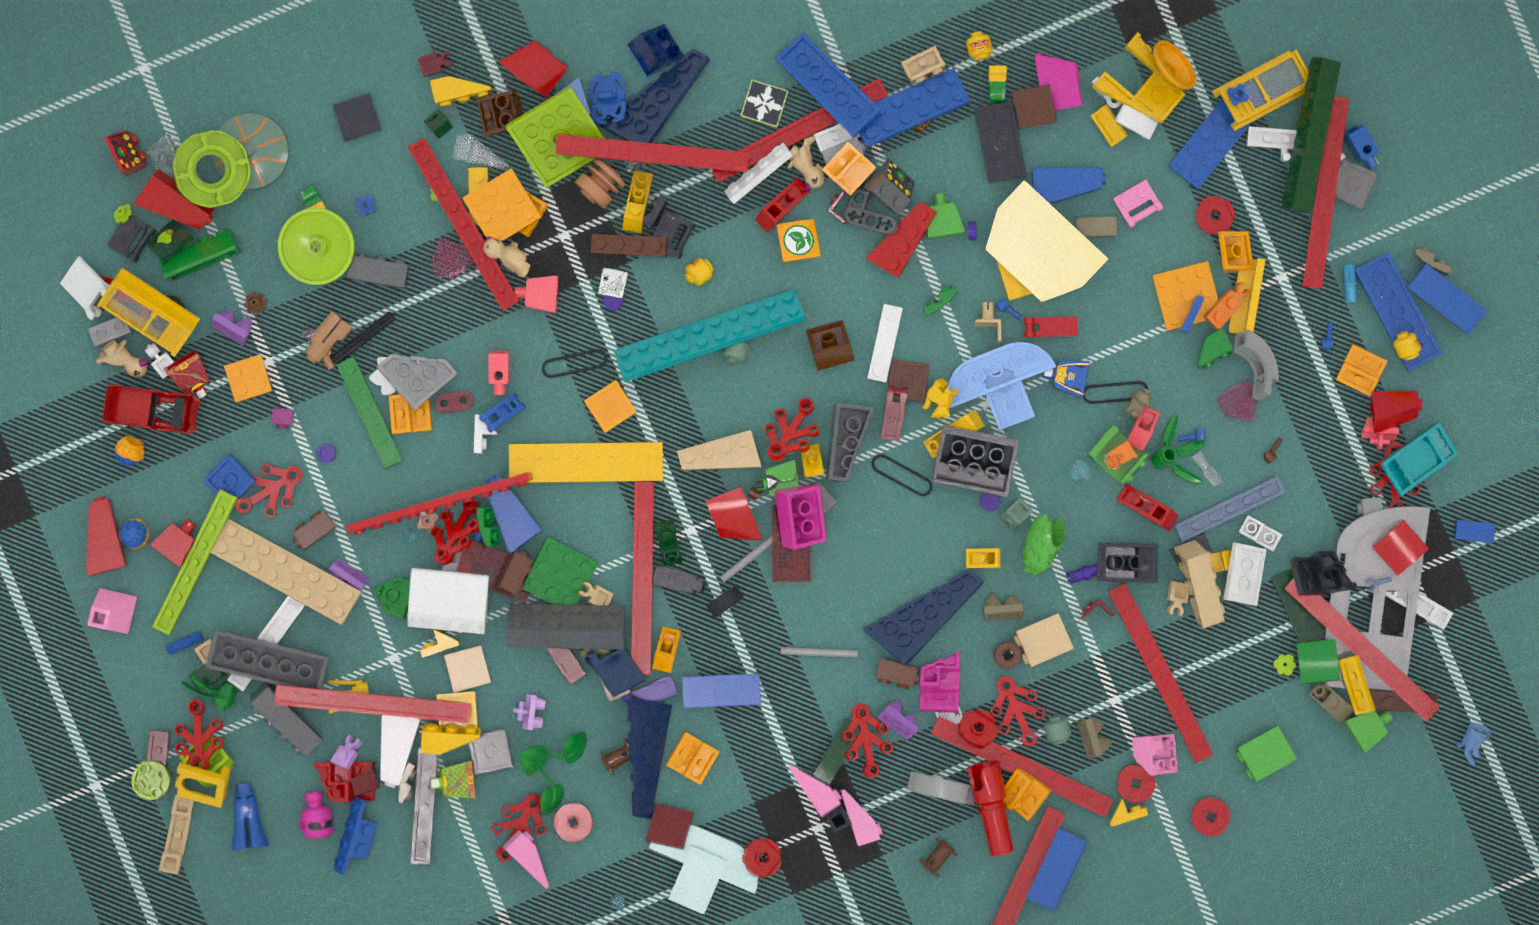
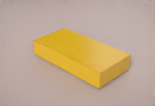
M1107 104L1091 115V118L1111 147L1128 136L1123 127L1115 122L1116 117Z

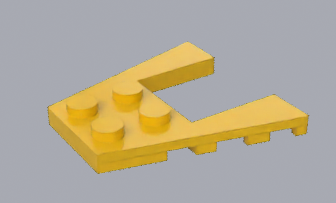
M1137 32L1125 48L1154 73L1135 96L1106 72L1101 75L1092 88L1162 123L1184 97L1185 93L1182 89L1171 85L1160 76L1155 65L1152 49L1140 38V33Z

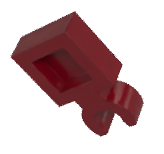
M444 52L441 57H437L436 53H432L418 58L423 77L442 72L441 66L443 65L445 67L453 66V61L445 62V57L450 56V52Z

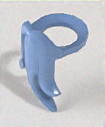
M1479 723L1470 724L1463 741L1457 743L1458 747L1465 745L1464 754L1472 766H1475L1471 754L1472 750L1473 756L1480 758L1478 750L1482 742L1488 740L1491 735L1490 730ZM1474 729L1482 730L1486 736L1483 737L1480 732H1475Z

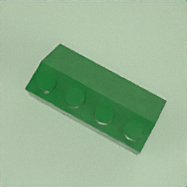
M225 228L217 231L216 236L211 238L209 236L202 237L198 240L199 243L194 245L189 243L180 247V251L175 253L174 251H169L163 254V258L159 259L164 278L172 282L241 253L233 232Z

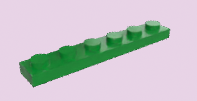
M355 357L337 364L384 468L387 469L402 462L399 451Z

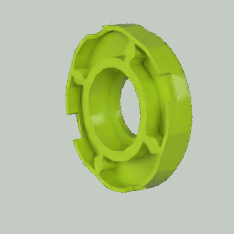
M211 130L191 135L179 146L172 163L175 182L180 193L190 202L202 207L212 208L235 201L244 191L250 178L251 169L246 150L238 140L221 131ZM205 155L218 156L225 165L223 178L214 184L203 182L196 173L197 163Z

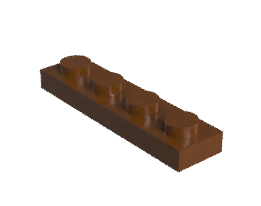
M592 234L590 253L667 257L668 238Z
M1369 689L1375 710L1417 713L1393 690ZM1425 693L1437 704V694Z

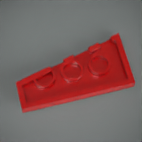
M919 202L898 224V231L894 235H887L866 259L899 278L936 216L937 211Z

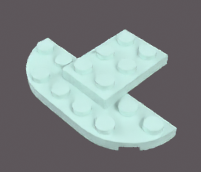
M691 825L683 850L651 843L649 846L652 850L684 863L669 900L701 914L705 913L719 879L754 894L756 892L758 877L749 873L742 862L745 849L714 833Z

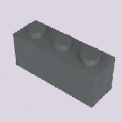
M357 253L349 267L347 278L354 281L406 289L410 267L405 265L406 261L394 259V262H388L385 257L375 256V259L368 258L367 254Z

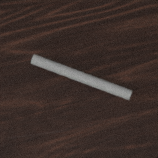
M780 530L775 532V542L781 538ZM774 534L720 577L724 583L769 548L774 543Z
M781 647V655L857 658L858 650Z

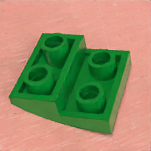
M1335 639L1297 643L1301 684L1340 680Z

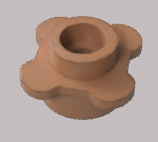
M426 511L421 512L417 527L419 529H428L431 532L435 527V522L438 520V515L435 513L426 514Z

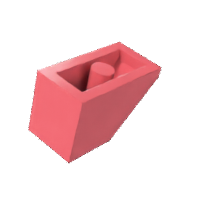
M1147 406L1144 407L1141 414L1136 418L1126 440L1132 447L1141 451L1144 450L1152 436L1160 412Z

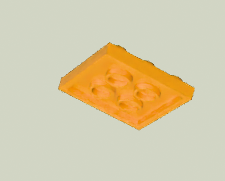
M512 168L463 197L464 202L486 238L489 236L501 242L542 218Z
M1208 261L1152 275L1166 331L1182 327L1197 295L1203 297L1204 301L1193 324L1207 321L1204 315L1218 301Z

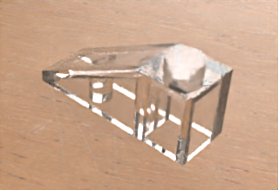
M468 133L457 135L452 155L453 159L505 171L510 169L506 162L476 138H473L474 135Z

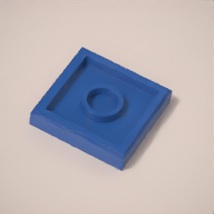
M229 453L203 481L216 494L222 489L240 499L257 480Z

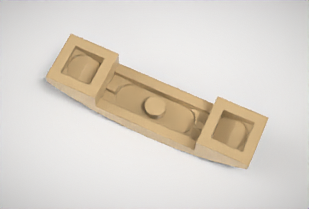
M175 795L168 836L159 867L161 872L179 874L194 807L193 800Z

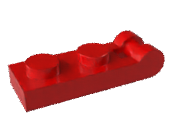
M1077 317L1023 318L1024 324H1026L1024 338L1078 336ZM1033 324H1039V331H1033Z

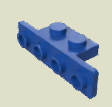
M357 796L354 797L350 804L349 817L345 822L343 838L339 842L338 855L334 860V870L343 875L346 873L350 857L367 860L377 827V822L362 819L366 801Z

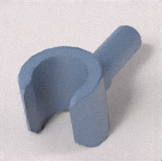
M1388 577L1380 580L1369 578L1365 583L1373 582L1374 586L1367 588V590L1373 591L1380 584L1392 582V578Z

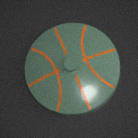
M245 113L229 119L220 127L218 131L224 132L238 140L246 150L251 171L249 182L244 190H257L267 187L282 175L288 163L289 146L284 132L273 120L260 114ZM212 155L214 166L223 178L225 165L218 156Z

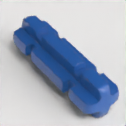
M197 631L192 633V636H185L176 640L175 643L167 644L165 647L168 654H173L177 650L180 651L194 645L193 643L201 642L203 637Z

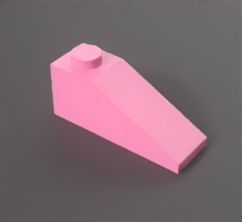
M793 766L789 767V770L821 817H824L841 805L839 800L842 798L836 789L832 791L829 786Z
M842 789L841 793L858 846L880 840L879 835L882 834L880 824H875L874 819L845 789Z
M518 830L503 845V848L547 889L549 885L536 846L532 843L534 839L526 831L522 833Z

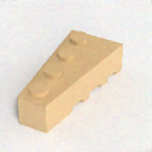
M751 430L677 451L683 471L762 468Z
M1195 540L1174 547L1175 553L1182 560L1179 563L1180 570L1183 571L1184 576L1188 579L1184 582L1189 594L1193 596L1189 599L1197 623L1202 628H1206L1223 622L1225 609L1219 600L1221 592L1215 584L1217 576L1211 567L1213 559L1210 552H1207Z

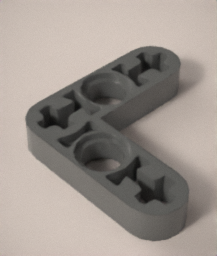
M870 174L868 178L871 179L873 174ZM863 182L850 197L845 212V220L856 227L885 235H894L899 227L895 219L867 211L872 194L859 189L860 187L864 188L868 183ZM858 194H864L865 196L862 203L856 202ZM855 213H856L859 217H863V218H862V221H861L860 219H856V218H854V220H853V219L850 218V217H851V215H855ZM874 216L876 218L875 225L868 226V218ZM881 222L884 224H890L891 222L893 227L887 229L881 225Z

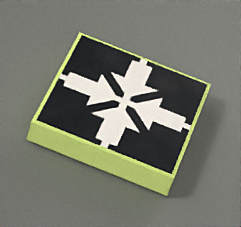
M751 80L741 117L777 128L788 90Z

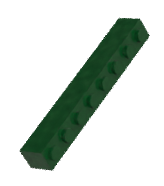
M1323 57L1311 58L1281 208L1311 213L1341 62Z

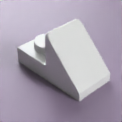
M475 415V454H483V450L487 448V438H483V435H498L495 431L490 433L487 430V425L479 419L480 415Z

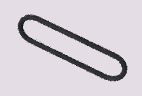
M595 349L549 359L543 363L542 372L548 378H555L598 369L607 363V355L603 350ZM600 352L605 357L604 362L598 366L555 375H548L545 372V365L552 361Z
M1143 381L1089 385L1085 387L1083 399L1089 404L1131 401L1132 398L1089 401L1085 397V392L1089 388L1142 384L1146 389L1149 390V388Z
M879 454L873 458L872 468L877 473L919 496H927L931 493L933 487L928 478L886 455ZM883 457L929 483V491L923 494L879 471L875 467V460Z

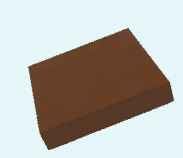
M1050 84L1012 92L1019 129L1057 122Z
M892 359L888 387L892 385L895 386L894 388L902 389V387L908 388L906 400L925 402L930 364ZM893 395L894 399H900L901 397Z

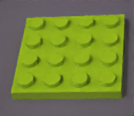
M571 86L505 125L545 188L595 159L556 154L557 134L605 139Z

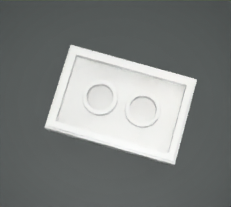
M1233 543L1223 600L1257 606L1267 549Z

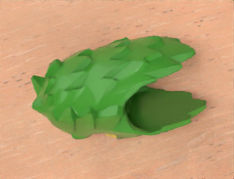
M1044 514L1041 517L1037 516L1033 520L1026 535L1025 546L1022 552V562L1026 567L1024 572H1030L1036 576L1052 567L1054 558L1065 542L1066 526L1064 525L1063 518L1060 517L1057 521L1053 520L1051 522V520L1049 521L1048 514Z

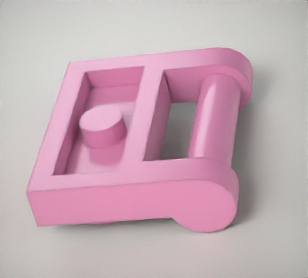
M1147 180L1113 198L1115 205L1129 228L1136 226L1135 223L1152 213L1163 210L1162 204L1157 199ZM1149 200L1153 203L1132 217L1128 213Z

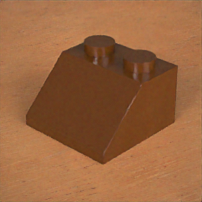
M843 320L806 330L818 371L854 361L851 344Z

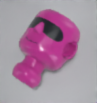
M312 791L305 793L304 799L308 807L301 812V819L299 820L301 831H303L304 836L308 839L330 836L334 831L333 813L327 805H322V792Z

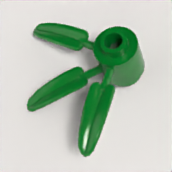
M1174 415L1168 422L1162 441L1165 443V446L1153 453L1151 462L1155 468L1160 470L1170 466L1174 469L1173 473L1178 477L1191 483L1200 484L1202 480L1180 465H1173V463L1176 461L1178 454L1180 457L1189 455L1204 447L1205 442L1196 441L1177 447V451L1168 447V445L1172 444L1178 421L1177 415Z
M193 675L191 676V680L196 685L216 693L215 697L198 692L184 681L181 682L192 693L205 699L213 700L212 703L216 704L215 708L226 711L227 708L231 709L237 694V687L226 682H222L218 689H214L201 683Z

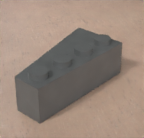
M842 403L834 404L825 480L843 483L848 481L871 415L875 409L874 407Z
M264 682L250 696L252 710L258 715L262 714L266 718L264 721L272 729L276 727L280 731L278 735L285 742L289 740L293 744L292 748L299 755L302 753L307 756L322 741V737L303 718H299L300 715L292 706L276 705V692L270 689L271 685Z

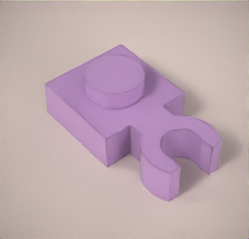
M348 735L345 740L346 745H339L331 759V763L349 770L358 755L355 750L361 746L362 741L357 738L352 743L354 738Z

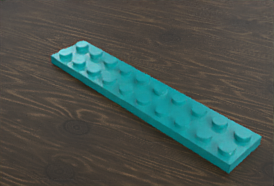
M794 288L615 349L614 353L623 380L627 382L806 321Z

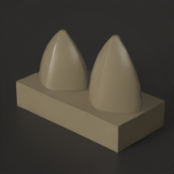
M993 592L988 595L984 607V621L1023 619V604H1020L1014 595L1010 594L1004 605H1001L1000 600Z
M1092 718L1077 722L1087 759L1103 755L1102 753L1112 744V741L1107 738L1097 737V734L1103 727V723Z

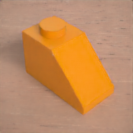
M662 627L652 669L671 673L681 631Z

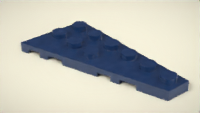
M692 49L678 60L672 69L668 72H663L657 81L651 82L628 100L624 119L613 123L612 120L616 118L612 116L606 121V124L599 125L626 141L652 143L710 61L709 57ZM621 109L617 110L616 115H618L621 112Z
M968 569L948 580L944 585L932 589L928 594L921 595L896 609L889 616L880 618L873 625L864 627L863 630L904 666H907L982 586L983 580Z
M627 697V704L630 705V714H627L628 722H631V732L628 734L630 764H633V773L630 775L631 781L634 782V791L631 793L632 814L635 817L651 819L672 705Z

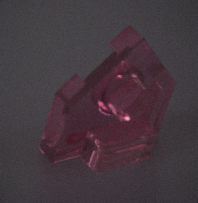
M443 237L440 238L436 252L431 258V264L438 280L446 276L448 278L466 271L465 268L474 265L465 245L454 243Z
M1249 379L1241 384H1236L1222 393L1223 396L1216 399L1227 417L1253 422L1258 400L1252 398L1253 384Z

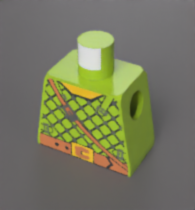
M472 761L441 768L440 777L430 778L431 790L441 789L442 796L476 798Z

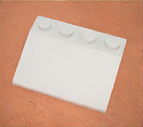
M412 568L408 627L485 634L489 576Z

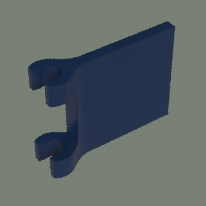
M624 646L623 649H612L613 653L599 660L593 650L586 653L588 656L585 658L586 663L595 670L613 697L646 680Z

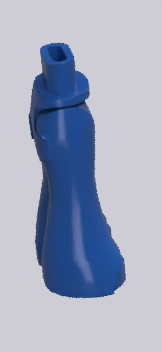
M251 783L236 785L232 851L249 849L246 819H248L251 848L269 846L261 826L255 793L251 789Z

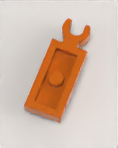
M1238 282L1234 287V291L1228 289L1204 315V318L1215 330H1219L1244 303L1241 298L1249 295V289L1241 292V287L1244 285L1243 282Z

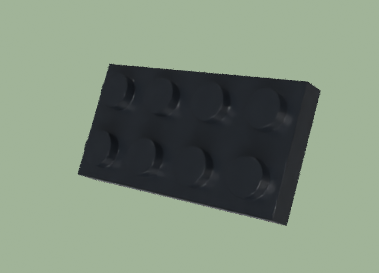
M1012 101L975 108L974 111L989 184L1026 177L1027 174Z

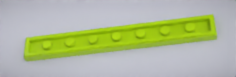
M222 489L219 490L152 626L153 628L171 635L238 497Z

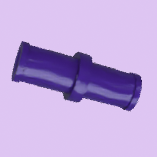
M1098 563L1088 567L1085 565L1082 566V569L1066 573L1067 578L1075 576V578L1068 580L1069 585L1082 580L1088 581L1091 577L1097 576Z

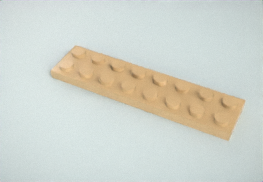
M230 519L227 520L210 552L342 626L362 593Z

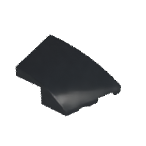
M1318 551L1311 557H1294L1290 560L1299 596L1330 594L1357 588V584L1355 582L1352 583L1347 576L1346 568L1340 563L1334 551Z

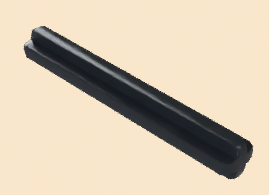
M390 311L384 314L331 356L335 364L341 363L395 320V316Z

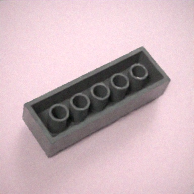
M509 603L507 647L623 649L625 606Z
M214 628L205 667L276 685L321 689L329 657L324 654Z

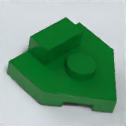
M397 576L374 590L383 605L385 613L405 619L409 606L410 580Z

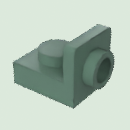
M1020 497L999 518L1007 528L1013 531L1034 511Z

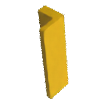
M1252 259V270L1238 272L1236 284L1243 282L1244 285L1241 287V292L1249 289L1250 293L1241 298L1244 303L1230 317L1229 333L1239 334L1246 330L1254 331L1265 259Z

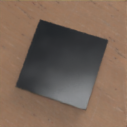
M370 93L333 104L345 142L381 130Z

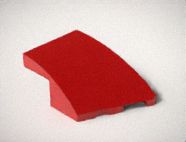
M536 40L527 44L526 47L516 50L515 53L508 57H503L499 61L513 75L546 98L568 68L567 64L552 56L549 48Z
M741 487L706 501L720 538L762 540Z
M315 762L314 767L322 778L321 782L327 790L330 802H350L356 796L351 784V778L370 772L367 765L369 763L375 770V762H353L349 770L333 765L331 762ZM375 790L357 797L365 801H374Z

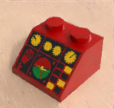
M126 130L104 137L116 165L123 175L127 177L147 167L145 162L148 160L143 150L139 151L137 147L139 141L135 133L131 134V132Z

